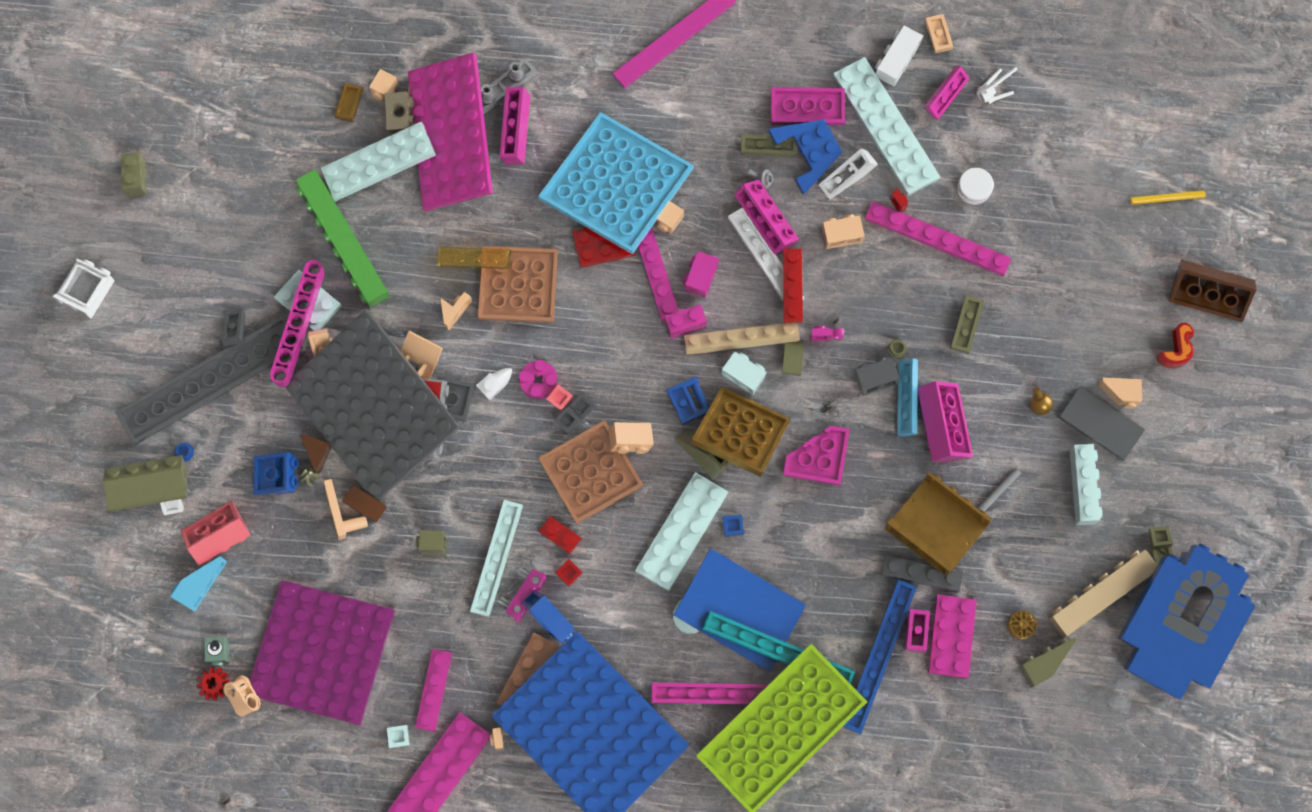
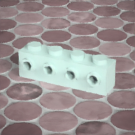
M1094 444L1074 445L1070 449L1076 525H1095L1103 515L1102 507H1099L1098 500L1101 498V490L1097 488L1099 470L1096 469L1095 461L1098 459L1097 450H1094Z

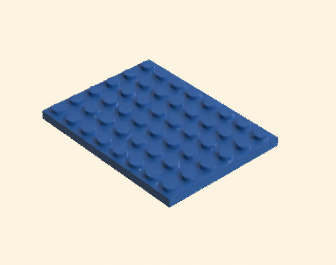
M578 631L491 716L584 812H625L689 746Z

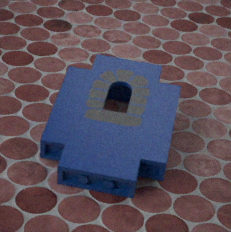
M1201 543L1199 545H1191L1189 551L1183 552L1180 558L1172 554L1170 556H1162L1118 636V639L1134 647L1123 669L1179 700L1182 699L1191 680L1204 688H1211L1256 606L1251 603L1252 599L1246 595L1240 594L1239 596L1250 575L1244 572L1245 568L1236 563L1234 565L1227 562L1228 558L1219 553L1214 555L1209 552V547ZM1205 586L1210 589L1212 600L1200 622L1195 626L1180 616L1196 588Z

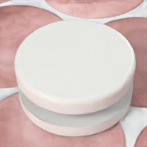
M970 168L959 179L957 185L958 195L968 204H982L992 193L993 179L984 169Z

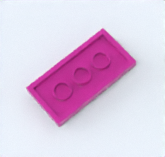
M771 87V125H794L825 119L828 125L845 126V88Z
M937 594L928 673L969 678L977 600Z

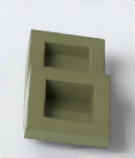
M804 341L785 343L782 374L801 376Z
M1169 526L1149 528L1152 558L1158 565L1162 556L1173 555V541Z

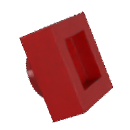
M899 189L893 191L890 196L892 204L898 212L906 211L908 205L907 197Z
M568 559L555 574L570 587L583 572Z

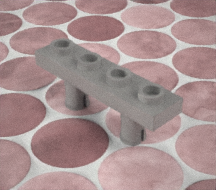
M526 58L519 63H511L509 66L510 70L490 85H482L483 114L505 99L506 87H520L537 74V70Z

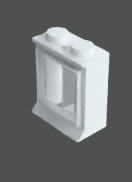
M76 259V263L53 297L59 303H65L71 309L79 310L92 319L115 280L110 276L111 273L102 267L97 269L92 262L86 259L84 261Z

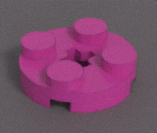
M543 360L530 362L519 374L520 387L528 397L544 399L557 384L556 371L549 363ZM536 376H538V377L542 376V377H543V378H542V382H543V383H542V384H539L538 382H537V383H534V382H533V381L535 380L534 377H536Z

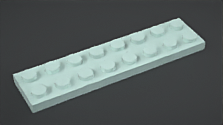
M864 57L833 73V77L839 87L845 88V97L906 195L909 196L938 181L940 175L867 59Z

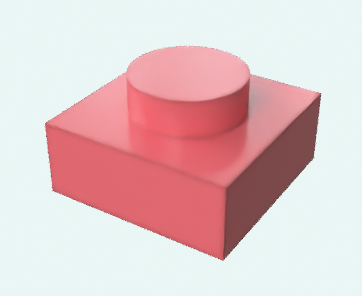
M556 384L545 399L562 411L573 395L559 384Z

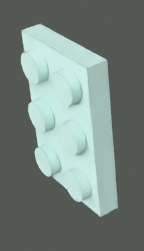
M300 270L274 296V299L288 311L291 310L303 273ZM307 286L305 291H311L313 286ZM320 288L308 325L313 331L321 330L342 307L336 299L322 288ZM302 303L299 309L306 308L308 303Z

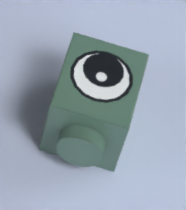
M225 636L205 638V662L211 664V667H221L223 663H229V639Z

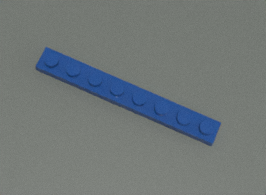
M901 580L897 581L856 688L867 703L843 728L861 735L916 591V586Z

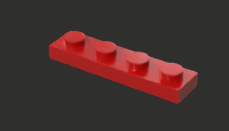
M783 249V323H803L802 249Z

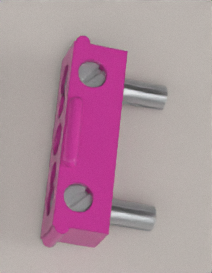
M519 568L517 574L526 580L512 602L503 597L500 598L499 603L507 608L505 612L517 623L521 622L528 611L521 602L534 589L540 592L547 581L545 573H540L535 569L528 573Z

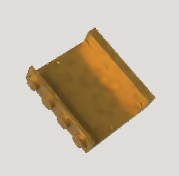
M929 472L925 480L897 514L887 522L884 529L947 577L988 527L991 519L986 512L974 507L969 499L961 497L956 489L944 484L939 476L932 475Z

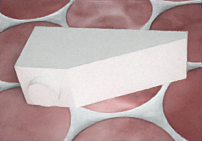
M860 149L823 180L819 186L827 197L832 199L867 175L878 164L867 150Z

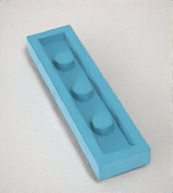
M912 358L898 362L900 380L898 385L897 436L901 437L917 434L918 360Z

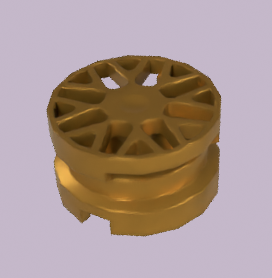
M1017 611L1008 619V632L1016 639H1027L1035 633L1037 620L1029 611Z

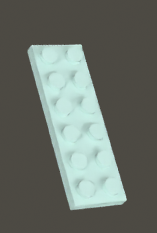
M421 121L321 167L331 196L336 202L436 156Z
M695 472L635 572L669 592L728 495V491Z

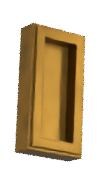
M348 83L344 84L334 115L336 119L348 122L354 121L363 87Z

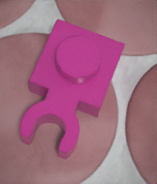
M816 326L810 332V341L842 340L844 337V329L842 328L831 330V328H826L825 326Z

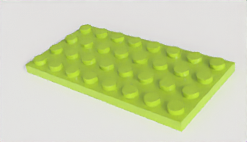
M810 644L696 756L749 812H756L867 701Z

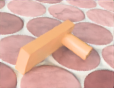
M332 479L325 480L324 488L338 540L346 539V532L368 527L365 516L342 521Z

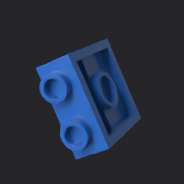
M282 452L254 456L253 494L259 496L295 493V487H298L299 484L298 478L295 476V469L299 465L295 454Z

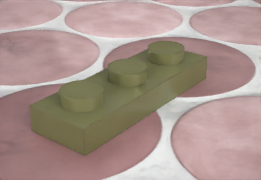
M741 135V155L796 157L797 145L792 137L775 146L770 136Z
M968 295L965 296L950 347L951 350L969 354L984 300Z

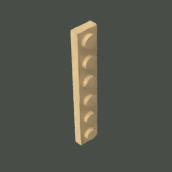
M781 323L684 335L686 353L690 355L800 341L797 323Z

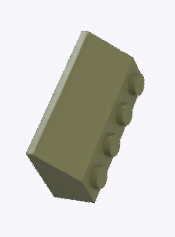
M171 456L106 468L103 483L108 511L187 498L188 470L183 456Z

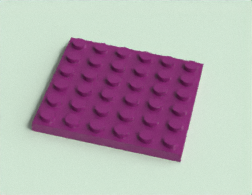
M281 580L250 678L253 690L259 699L361 726L395 610Z

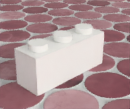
M905 25L901 31L897 30L893 37L894 42L892 46L890 44L884 51V59H879L875 66L877 77L895 87L921 44L923 35Z

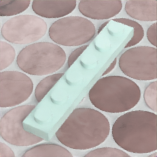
M507 500L503 501L471 606V613L490 618L523 509L522 504Z

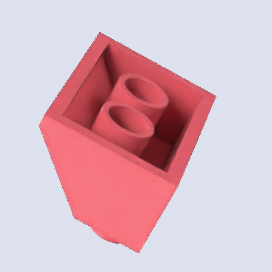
M232 500L181 530L186 547L199 566L211 561L216 555L226 552L231 546L238 542H243L250 536V532Z

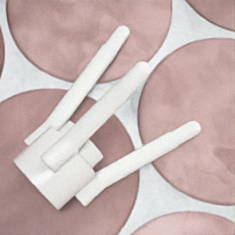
M1014 67L993 84H990L1002 71V69H998L976 91L981 102L991 104L996 100L1013 95L1014 92L1010 91L994 97V94H996L994 87L1008 78L1017 68Z

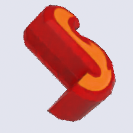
M1180 323L1172 331L1174 352H1161L1156 356L1158 363L1163 367L1172 369L1183 367L1193 357L1194 347L1190 340L1194 337V329L1188 323Z

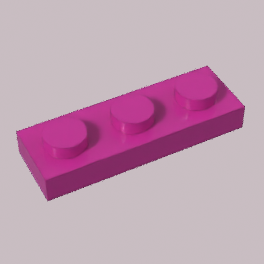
M956 65L926 103L925 108L933 119L941 117L970 79L961 66Z

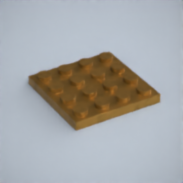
M722 386L690 444L761 477L791 419Z

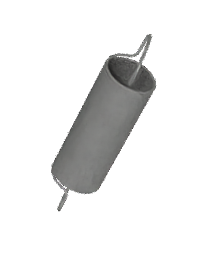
M634 498L615 502V509L634 506L638 502H635Z

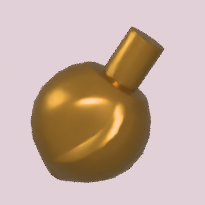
M1035 387L1032 390L1034 395L1031 398L1030 408L1037 415H1046L1053 408V400L1050 395L1041 392L1039 387Z

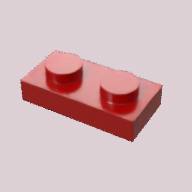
M549 516L539 530L541 535L568 554L573 552L582 539L551 516Z

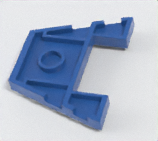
M825 119L768 130L775 146L792 137L805 159L810 171L795 179L802 194L812 187L842 153Z

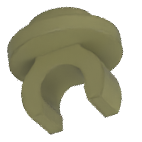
M312 466L309 468L304 467L299 473V481L301 483L305 481L306 485L313 487L314 485L309 481L310 478L314 476L319 480L320 476L313 472Z

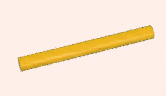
M1202 190L1130 197V204L1205 198L1206 194Z

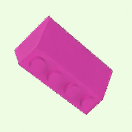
M934 381L918 387V398L921 403L922 418L925 423L932 462H949L972 458L973 453L959 385L956 383Z

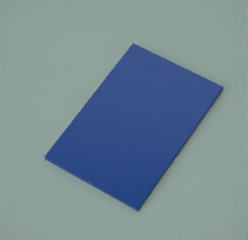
M710 548L673 616L770 672L776 660L703 631L702 627L708 612L712 611L787 642L806 605Z

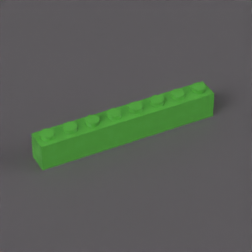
M316 169L296 179L298 184L296 189L301 197L305 196L307 202H305L309 212L314 211L316 224L318 227L322 226L325 232L322 234L328 243L331 241L334 245L331 249L336 258L341 257L343 262L340 264L345 273L349 272L352 278L349 280L355 289L359 288L361 293L358 295L363 304L368 303L371 308L390 297L388 291Z

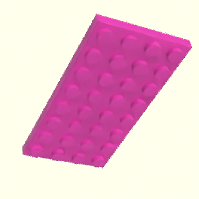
M472 52L408 71L410 97H413L414 107L412 108L414 125L422 121L436 156L418 163L423 210L430 211L493 194L477 55Z

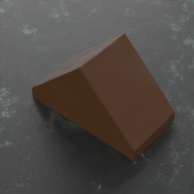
M306 434L300 435L314 471L317 474L321 473L332 447L329 443Z

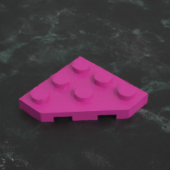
M829 426L822 433L788 454L785 460L783 476L840 486L850 429Z

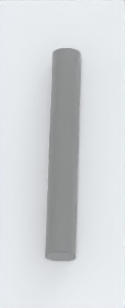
M1015 468L977 509L985 512L1015 481L1021 472Z

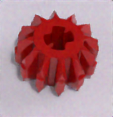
M210 667L209 673L203 670L204 677H197L199 681H202V683L196 685V688L201 689L199 695H205L206 700H210L212 697L213 701L218 700V695L224 698V685L231 682V680L226 679L229 674L227 672L222 673L221 668L215 671L214 667ZM211 681L216 682L217 686H211Z

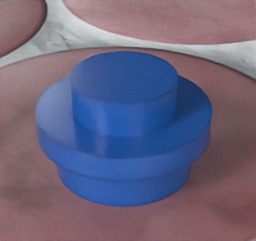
M180 443L176 446L174 455H182L184 462H187L193 458L194 449L189 443Z

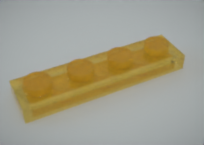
M439 247L437 265L439 267L509 269L512 251L502 248Z

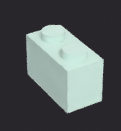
M734 352L723 367L721 375L753 395L765 379L767 372H765V368L760 364L750 362L745 354Z

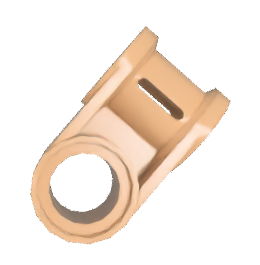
M243 675L238 676L234 682H228L224 685V693L230 700L237 715L244 717L260 708V699L247 677Z

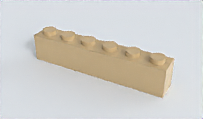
M1146 549L1141 553L1137 550L1129 556L1130 561L1126 564L1122 561L1113 567L1115 572L1111 575L1108 573L1098 578L1100 583L1093 586L1091 583L1084 588L1082 596H1073L1067 601L1069 605L1064 609L1060 606L1051 612L1053 617L1049 621L1062 638L1067 637L1154 573L1157 563Z

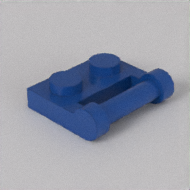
M698 377L689 379L666 390L682 425L705 416L710 408L699 386L700 381ZM692 387L702 409L697 410L687 388Z

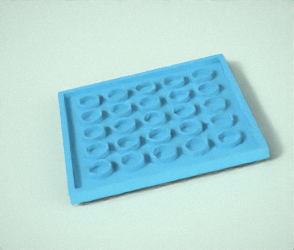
M600 112L538 197L542 202L633 254L657 221L658 216L667 203L672 200L692 172L694 165Z

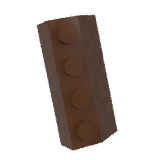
M1181 259L1174 277L1169 302L1243 322L1257 290L1255 280Z

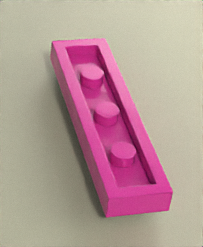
M432 649L415 728L436 732L452 658L451 652Z

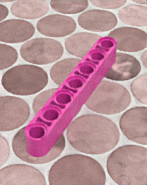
M317 260L308 261L304 267L270 372L271 380L280 388L288 386L291 381L324 279V269ZM313 268H319L317 273H310ZM307 286H313L311 291H305ZM302 303H308L306 308L299 309ZM296 321H302L300 326H293ZM291 338H296L294 344H288ZM285 356H291L288 362H282V359ZM279 374H285L282 380H276Z

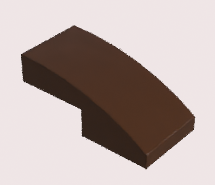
M352 485L342 502L377 523L387 508L386 505Z

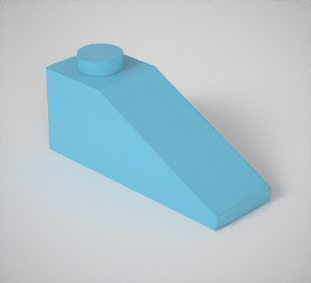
M219 556L185 577L173 587L171 598L195 612L227 561Z

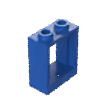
M534 589L521 602L528 612L557 641L562 643L571 638L575 628L542 593Z

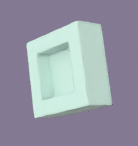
M407 725L387 728L390 749L410 746Z

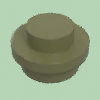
M893 340L888 345V353L893 358H902L907 352V346L901 340Z

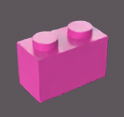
M699 251L696 257L692 256L689 267H691L690 273H686L683 279L685 291L706 298L719 264V258Z
M701 304L665 315V325L670 339L705 329L707 326V320Z
M910 609L907 612L904 651L923 654L927 651L930 611Z

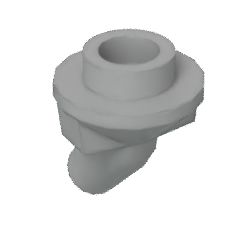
M749 169L746 176L754 180L759 179L764 188H768L773 182V175L767 169L763 170L761 174Z

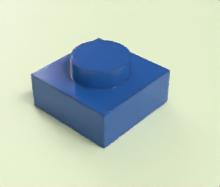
M742 514L722 517L725 537L744 535Z

